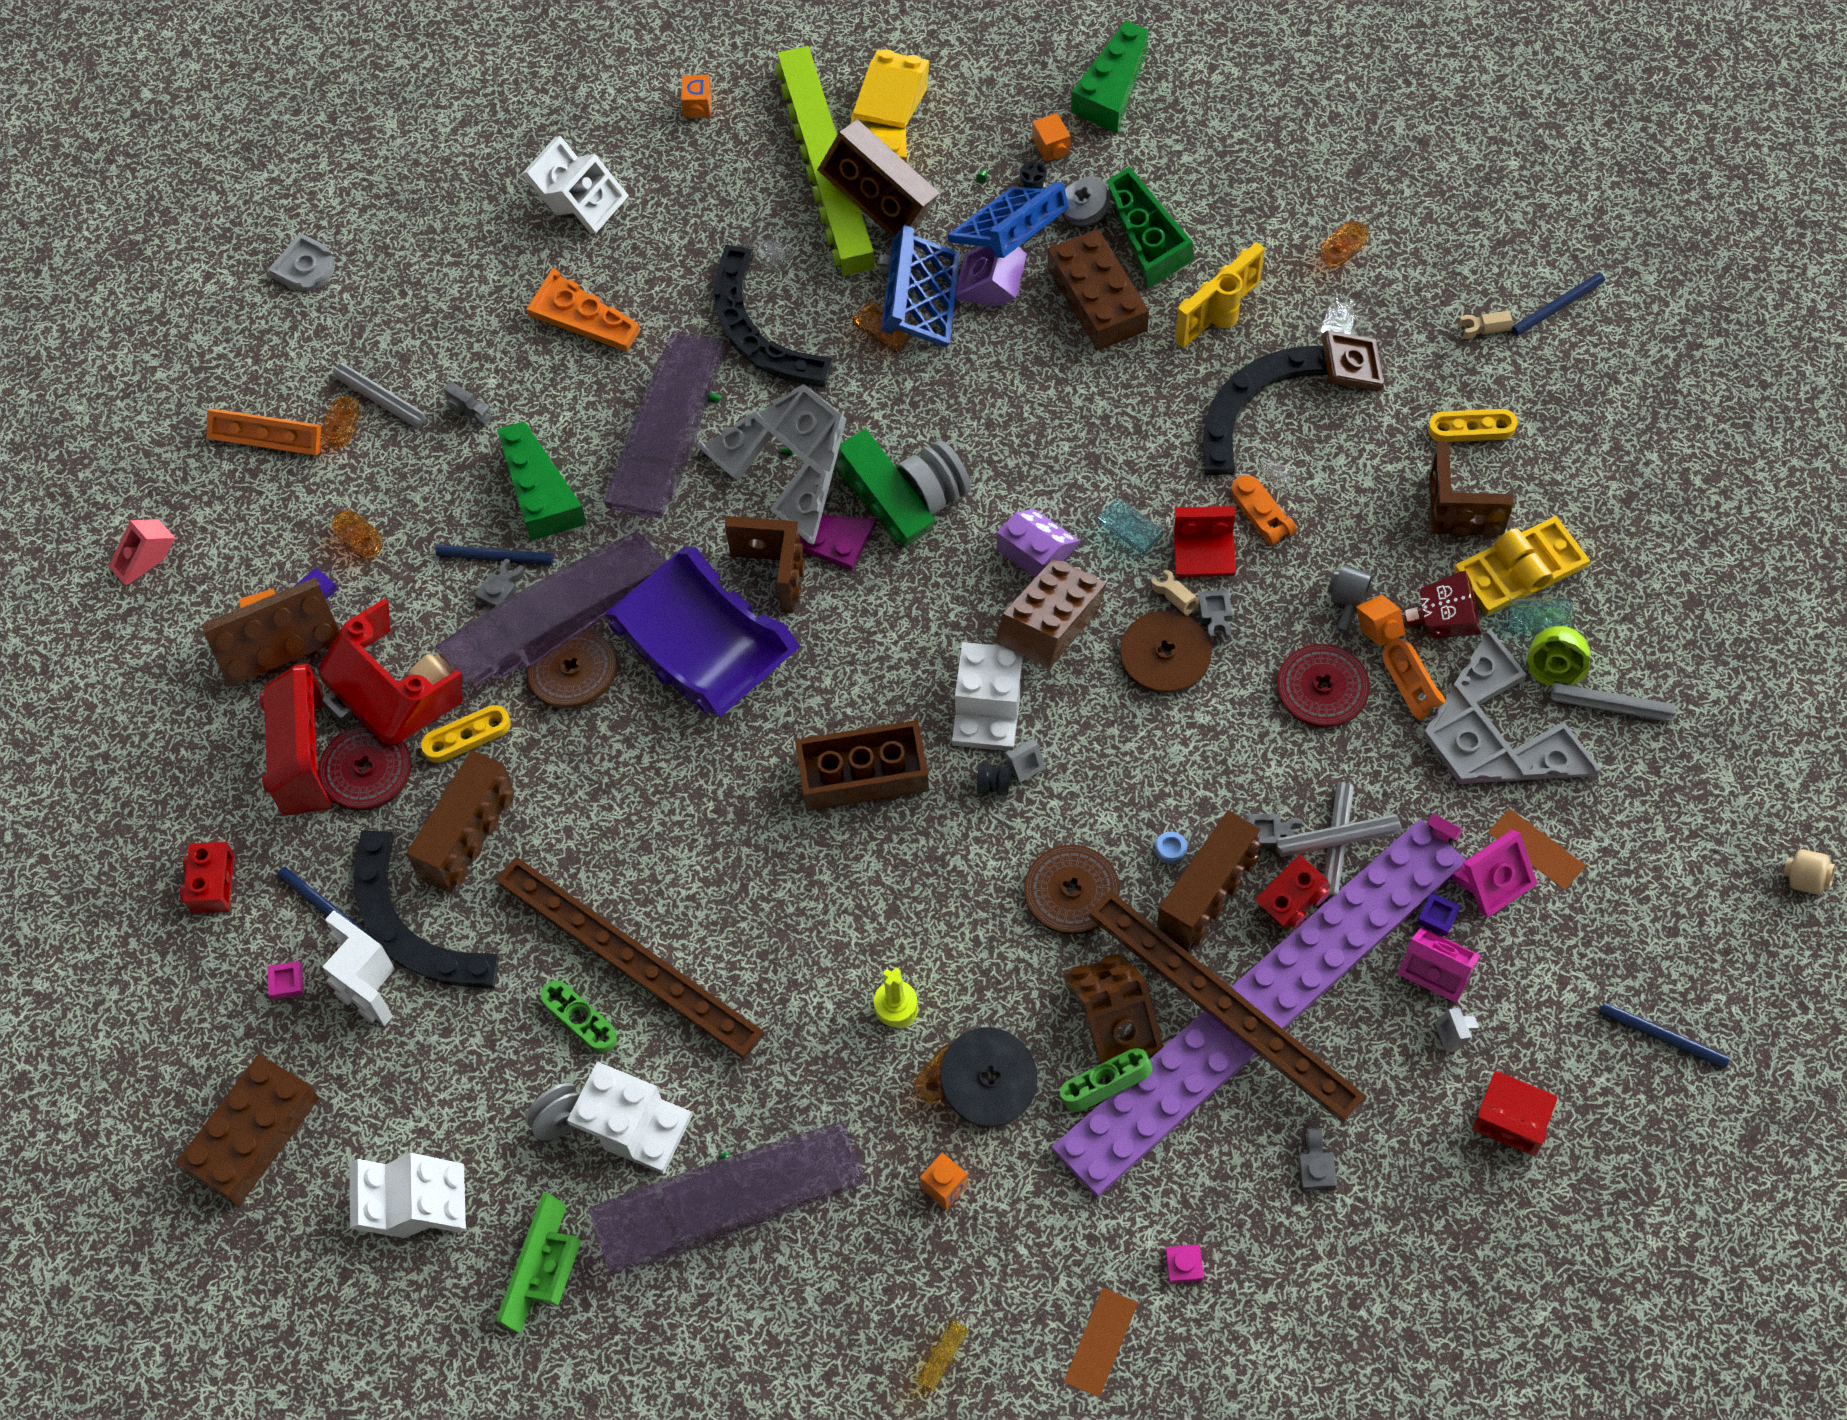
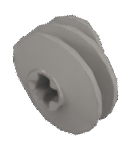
M1087 176L1073 182L1065 189L1069 208L1063 213L1067 221L1073 225H1092L1101 220L1107 213L1110 205V195L1105 183L1098 177Z
M559 1084L539 1096L530 1106L526 1113L525 1121L532 1128L536 1138L552 1140L560 1138L575 1129V1127L567 1122L580 1094L576 1093L574 1084Z

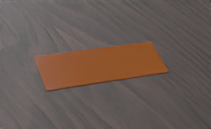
M1510 808L1488 831L1496 839H1499L1512 829L1519 832L1531 865L1564 890L1586 867L1584 863Z
M1102 1288L1063 1381L1064 1383L1100 1398L1138 1302Z

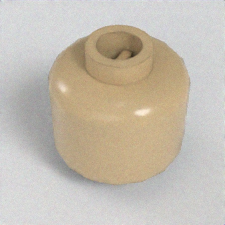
M426 654L410 669L409 676L421 675L434 685L453 673L455 669L440 654L436 656Z
M1805 849L1797 851L1794 858L1788 857L1784 868V876L1789 877L1792 889L1811 894H1821L1825 888L1830 889L1835 873V864L1831 863L1830 857L1827 854Z

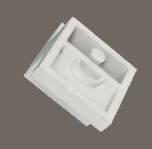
M561 136L555 137L522 173L555 215L574 213L591 234L597 233L629 196L595 154L577 157Z
M962 642L955 692L956 715L952 746L1011 751L1014 749L1020 703V678L1023 655L999 645Z
M333 910L325 921L331 929L329 935L338 943L336 946L338 950L323 965V969L329 977L326 982L336 990L334 994L343 1003L349 1005L353 1002L359 1007L357 1011L367 1021L373 1023L376 1019L385 1026L393 1015L380 993L376 990L392 974L395 968L382 945Z
M597 1062L567 1122L575 1128L599 1137L604 1150L664 1174L693 1115L689 1110L662 1100L657 1086Z
M409 1153L387 1164L361 1159L350 1162L351 1229L400 1238H407L430 1227L453 1232L466 1229L464 1164L415 1153Z

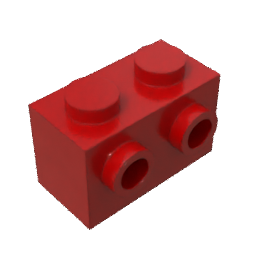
M227 842L189 843L188 855H185L183 858V870L186 876L185 884L180 886V900L191 913L229 912L235 854Z
M1299 854L1255 901L1262 910L1287 932L1291 927L1296 929L1303 923L1307 917L1305 912L1313 904L1318 906L1328 897L1330 893L1328 889L1331 885L1326 877Z

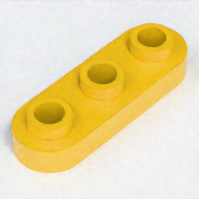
M1506 409L1438 412L1430 418L1428 433L1432 439L1438 442L1504 440L1512 437L1515 433L1517 418L1514 413ZM1467 427H1474L1476 430H1469ZM1439 428H1444L1447 431L1439 430Z
M491 705L429 732L422 739L421 748L429 761L441 763L505 735L510 729L511 720L505 708ZM495 721L500 722L498 726H491V724ZM472 734L470 738L462 739L464 735ZM438 746L444 747L441 751H434Z

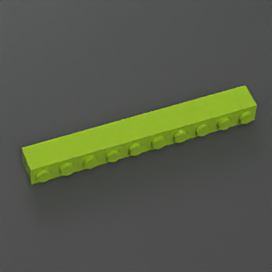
M805 46L777 52L779 64L774 65L777 80H783L784 84H781V92L784 101L789 100L790 103L787 104L789 119L796 122L793 125L795 139L802 142V145H799L802 161H808V165L805 166L808 181H814L815 186H812V193L815 203L820 202L821 207H818L821 223H827L828 228L825 229V236L828 245L833 244L834 250H831L834 266H840L842 276L875 269L874 251L860 208L817 170L837 134L810 48Z

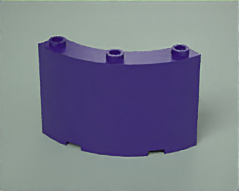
M683 546L610 608L605 615L610 620L608 623L610 629L618 637L623 636L633 649L655 670L656 678L664 686L672 685L705 715L711 713L721 717L801 646L783 622L776 621L764 614L757 617L753 614L752 606L734 590L729 594L718 583L721 577L696 547Z

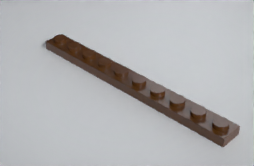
M517 856L495 879L497 884L743 1060L746 1059L763 1038L764 1032L762 1029Z
M1111 890L1089 912L1090 919L1343 1124L1365 1100L1366 1095Z

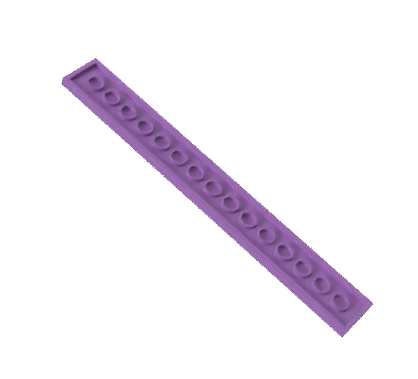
M1420 818L1341 888L1337 895L1331 897L1231 987L1281 1028L1285 1029L1425 903L1431 892L1435 894L1446 884L1466 859L1450 844L1431 834L1432 828ZM1203 1011L1150 1059L1153 1068L1149 1077L1103 1100L1051 1147V1151L1096 1198H1099L1257 1053Z

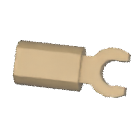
M1510 311L1483 314L1479 317L1464 315L1460 318L1459 326H1470L1471 328L1464 329L1463 338L1472 339L1479 333L1485 335L1511 331L1513 320Z
M1163 571L1165 582H1159L1155 578L1151 579L1153 590L1158 594H1164L1165 598L1185 615L1188 616L1198 608L1199 598L1179 581H1175L1171 571Z

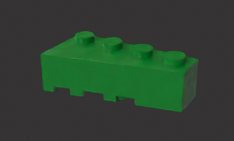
M1127 20L1124 21L1072 90L1071 113L1118 134L1130 96H1132L1137 77H1139L1148 52V29Z
M1130 166L1107 180L1110 203L1147 288L1154 286L1194 261L1193 241Z
M526 422L497 429L530 540L587 525L582 505Z
M867 428L840 444L834 470L871 510L872 514L886 527L890 538L895 543L899 542L905 548L933 529L935 518Z

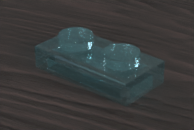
M1118 497L1098 518V522L1142 555H1145L1163 537V529Z
M1509 598L1508 629L1516 631H1543L1553 626H1567L1571 628L1573 601L1571 599Z

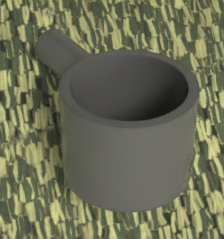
M1343 565L1340 571H1334L1327 593L1332 594L1331 602L1345 606L1337 626V630L1342 633H1348L1357 610L1356 606L1364 603L1373 576L1371 573L1347 565Z

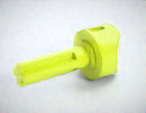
M896 967L892 972L886 969L883 973L884 984L877 989L874 995V1011L882 1023L890 1027L903 1029L913 1023L918 1014L917 995L908 983L903 982L901 970Z

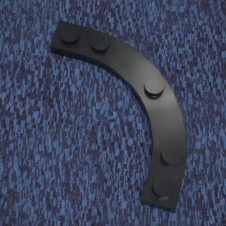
M725 245L715 276L714 297L718 320L729 342L747 361L771 375L797 383L826 388L833 365L832 358L794 351L772 340L769 342L760 334V330L746 313L743 303V289L753 258V250Z
M1323 345L1294 347L1267 354L1241 368L1221 387L1209 408L1205 420L1203 433L1205 475H1234L1233 431L1243 407L1258 395L1262 388L1273 382L1278 383L1300 376L1328 375Z
M361 830L354 870L356 900L362 919L376 942L382 945L386 954L403 968H407L434 982L463 987L495 988L499 964L498 954L459 952L440 948L418 937L401 921L392 906L388 888V871L394 835L388 831Z

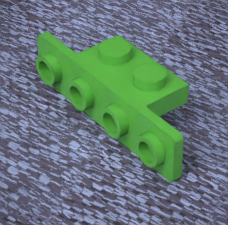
M543 1193L496 1318L499 1324L516 1333H521L532 1301L559 1305L581 1244V1240L573 1235L557 1233L566 1210V1204L549 1193Z

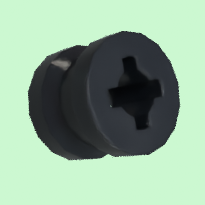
M1039 162L1024 164L1020 169V187L1046 189V167Z

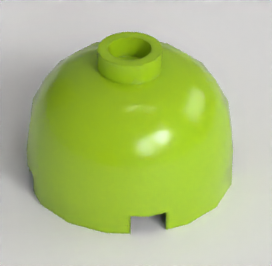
M1567 626L1546 628L1535 636L1528 649L1527 662L1529 664V672L1537 681L1545 685L1553 686L1555 684L1554 681L1568 683L1569 686L1576 685L1589 672L1590 647L1586 639L1575 629Z

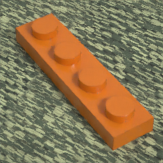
M210 409L207 410L206 439L317 455L320 453L321 425Z

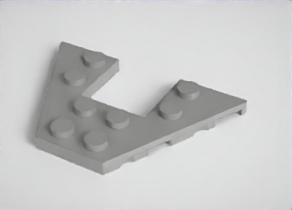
M802 384L792 390L789 395L781 396L774 400L772 406L759 413L757 411L739 420L734 427L723 429V434L705 444L699 443L697 447L738 481L773 435L805 461L804 465L770 510L781 520L798 521L797 533L813 545L816 540L847 418L813 390Z
M1491 629L1487 630L1478 648L1470 657L1468 664L1455 681L1453 688L1445 699L1446 702L1439 707L1435 717L1427 726L1423 737L1459 784L1598 776L1601 772L1600 766L1564 721L1519 747L1512 749L1479 707L1482 703L1524 681L1527 675Z

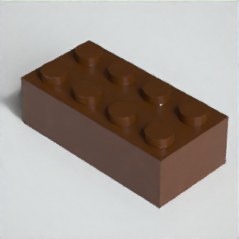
M858 119L838 133L817 169L893 238L903 225L914 228L915 231L940 194L939 191Z
M1099 229L1048 248L1047 269L1097 351L1148 331L1149 310Z
M1053 558L1004 611L995 643L1050 668L1099 611L1107 582L1098 579L1091 573L1078 570L1067 562L1058 561Z
M316 577L202 624L203 633L229 687L331 645L340 632Z
M918 720L795 739L806 811L929 792L928 772Z
M473 750L469 752L406 853L418 879L450 894L456 885L460 886L463 883L468 865L472 859L476 860L479 857L488 833L492 834L495 831L499 815L513 801L514 789L503 763Z
M1227 810L1159 907L1157 928L1188 953L1194 944L1198 946L1202 944L1209 931L1206 928L1212 919L1217 921L1226 907L1223 902L1228 895L1233 897L1242 884L1240 878L1245 870L1250 873L1259 859V856L1256 854L1262 845L1259 841L1261 829Z
M258 1054L176 1161V1164L186 1175L239 1208L320 1098L309 1084Z

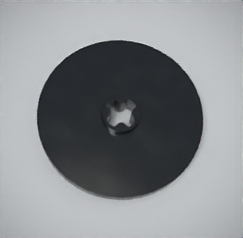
M982 1027L967 1031L948 1047L943 1056L940 1066V1084L944 1097L950 1107L960 1117L973 1124L995 1127L1010 1123L1027 1110L1036 1093L1038 1076L1035 1061L1025 1044L1005 1030ZM987 1069H989L990 1074L996 1075V1079L991 1082V1085H988L987 1079H982L981 1077Z

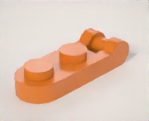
M1243 475L1234 480L1231 491L1234 501L1269 546L1277 544L1280 538L1285 535L1290 537L1297 533L1294 521L1284 514L1258 479L1250 475ZM1275 522L1278 525L1275 528H1273L1272 526L1270 527V525L1274 524Z
M1400 639L1388 642L1382 653L1383 662L1412 714L1418 720H1423L1429 715V710L1446 702L1445 698L1436 688L1410 643ZM1424 692L1426 698L1420 701L1418 695Z

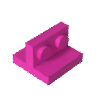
M1513 829L1464 861L1461 867L1452 875L1453 881L1474 894L1480 913L1488 918L1538 884L1522 836Z
M1421 927L1412 937L1397 974L1457 1003L1481 955Z

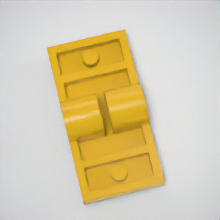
M1256 242L1250 248L1243 249L1230 265H1224L1217 273V276L1210 282H1204L1199 287L1197 293L1190 299L1186 298L1180 303L1177 308L1178 315L1175 327V342L1184 348L1212 323L1220 328H1229L1237 323L1241 298L1260 283L1265 251L1263 246Z
M1554 516L1523 532H1520L1517 528L1505 532L1495 541L1493 547L1455 564L1453 571L1456 574L1466 570L1472 582L1475 601L1487 617L1587 568L1590 560L1558 517Z

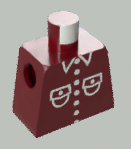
M1466 570L1421 588L1422 606L1405 610L1409 627L1426 624V628L1432 638L1482 634L1473 586Z

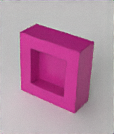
M1432 813L1427 822L1429 826L1433 827L1431 834L1445 842H1448L1450 837L1457 841L1463 832V829Z
M300 961L267 966L268 993L271 1000L304 995L303 966Z
M1200 1244L1165 1248L1169 1284L1201 1282L1204 1280Z

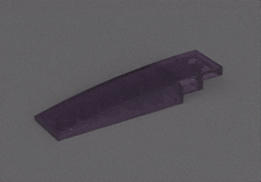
M673 330L627 437L604 500L605 508L662 519L668 500L672 501L677 483L682 481L728 340Z
M635 531L582 557L524 589L467 624L435 647L440 656L454 671L459 670L462 673V680L470 689L492 674H495L500 679L521 663L527 669L604 616L610 608L667 560L638 531Z
M841 1121L675 1175L589 1207L588 1211L608 1269L612 1274L641 1262L647 1265L675 1253H678V1256L866 1183L868 1180L845 1122Z

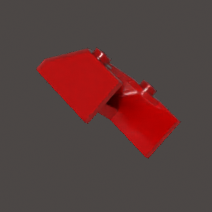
M384 598L343 625L319 665V674L323 684L381 742L393 745L404 741L463 702L462 673L456 670L434 685L421 675H410L397 682L364 649L390 632L389 602Z
M308 663L292 666L266 684L264 692L259 693L260 706L265 716L267 774L262 775V784L265 793L270 792L282 816L332 809V803L317 777L314 708L323 707L322 698H324V695Z

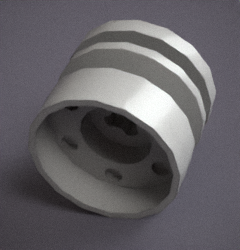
M937 440L930 445V448L926 447L921 450L920 457L912 455L895 466L932 515L945 508L946 501L953 503L959 499V496L963 497L971 492L970 479L964 465L954 450L942 440Z

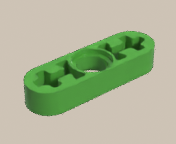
M551 981L543 987L541 999L545 1008L596 1053L604 1054L610 1052L616 1046L617 1035L614 1027L562 981ZM551 993H561L563 1000L568 1004L565 1009L558 1000L552 1001ZM577 1010H584L588 1013L587 1020L579 1025L573 1024L570 1021L572 1013ZM593 1024L600 1034L607 1032L608 1041L600 1040L596 1043V1036L590 1030Z
M1130 1049L1066 1081L1060 1089V1096L1068 1110L1072 1112L1083 1111L1145 1080L1151 1074L1153 1067L1147 1053L1143 1049ZM1108 1075L1114 1076L1110 1083L1105 1085L1098 1084L1101 1078Z

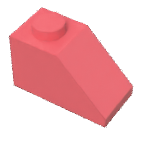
M159 519L130 520L108 567L124 585H128L165 559L175 537Z

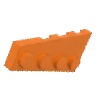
M552 268L526 309L529 317L628 352L640 332L638 323L612 306L607 307L601 303L600 298L592 293L589 295L580 289L577 283L562 277L560 272Z

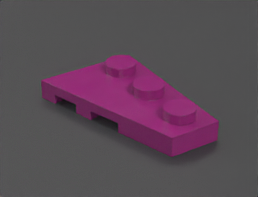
M822 515L813 545L800 536V544H803V553L852 571L877 525V520L873 518Z

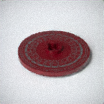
M1313 644L1296 650L1283 662L1278 673L1277 692L1282 705L1294 718L1307 725L1329 728L1346 724L1361 713L1368 700L1370 681L1363 664L1349 651L1329 644ZM1324 681L1329 683L1328 687L1318 688L1319 683L1322 684Z
M365 725L358 726L341 733L328 744L319 761L318 776L328 797L337 805L350 810H371L387 804L403 790L411 773V756L404 741L393 745L385 744ZM369 762L371 768H366L364 772H361L359 767H364L365 763Z

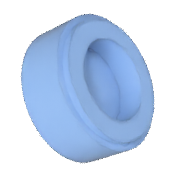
M1177 832L1161 834L1155 845L1156 856L1166 864L1181 862L1187 853L1185 838Z

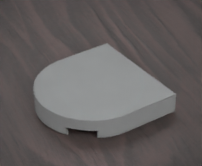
M300 233L267 270V274L272 279L292 289L307 291L324 285L331 278L335 269V262L333 266V256L325 245Z

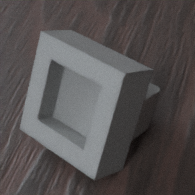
M1033 739L1028 742H1022L1019 747L1005 752L1013 776L1019 783L1046 769L1039 745Z
M1460 1007L1448 1009L1435 1022L1446 1053L1458 1051L1472 1038L1470 1031L1480 1029L1475 1016H1463Z

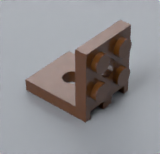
M1437 442L1429 471L1432 534H1453L1456 537L1483 535L1488 538L1503 535L1514 504L1513 494L1452 493L1449 442Z
M727 516L725 529L730 556L780 560L777 589L781 612L793 613L794 604L800 603L801 585H798L799 577H804L805 559H802L803 544H800V534L797 533L798 521Z
M1124 954L1105 956L1100 962L1092 965L1077 966L1071 972L1063 975L1066 987L1084 1009L1099 1065L1130 1049H1143L1148 1056H1151L1164 1047L1146 980ZM1126 1023L1132 1024L1131 1032L1127 1036H1117V1030L1121 1025Z

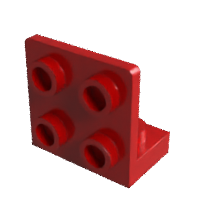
M1235 506L1175 507L1173 538L1177 577L1234 576L1236 574L1233 535Z
M1495 1071L1471 1130L1536 1157L1547 1135L1545 1131L1558 1098L1552 1093Z

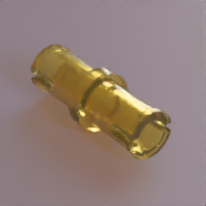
M950 1319L937 1345L931 1346L929 1350L931 1355L918 1377L915 1378V1381L934 1392L949 1365L953 1366L956 1361L954 1355L970 1331L959 1322Z

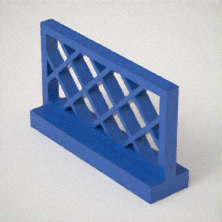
M1054 182L1046 189L1012 186L947 234L948 241L951 243L991 247L995 257L1004 258L1069 208L1064 183Z
M903 225L892 239L881 331L892 334L896 329L947 347L950 344L960 252L913 235L914 228ZM914 246L921 248L927 256L920 259L913 250ZM943 256L951 259L950 267L945 268L937 257ZM931 261L938 272L931 275L924 263ZM915 267L924 278L918 282L911 274V269ZM942 277L948 285V289L942 291L935 279ZM928 283L936 295L928 298L921 286ZM912 290L915 291L921 302L915 305L908 296V292ZM937 299L945 307V312L941 314L932 303ZM925 306L933 318L926 321L918 309ZM911 313L919 325L914 326L905 323V315ZM937 322L943 331L942 336L934 333L929 325Z

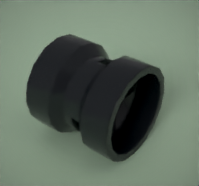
M979 763L977 794L997 792L998 795L1008 796L1010 765L1000 764L998 767H991L988 763Z

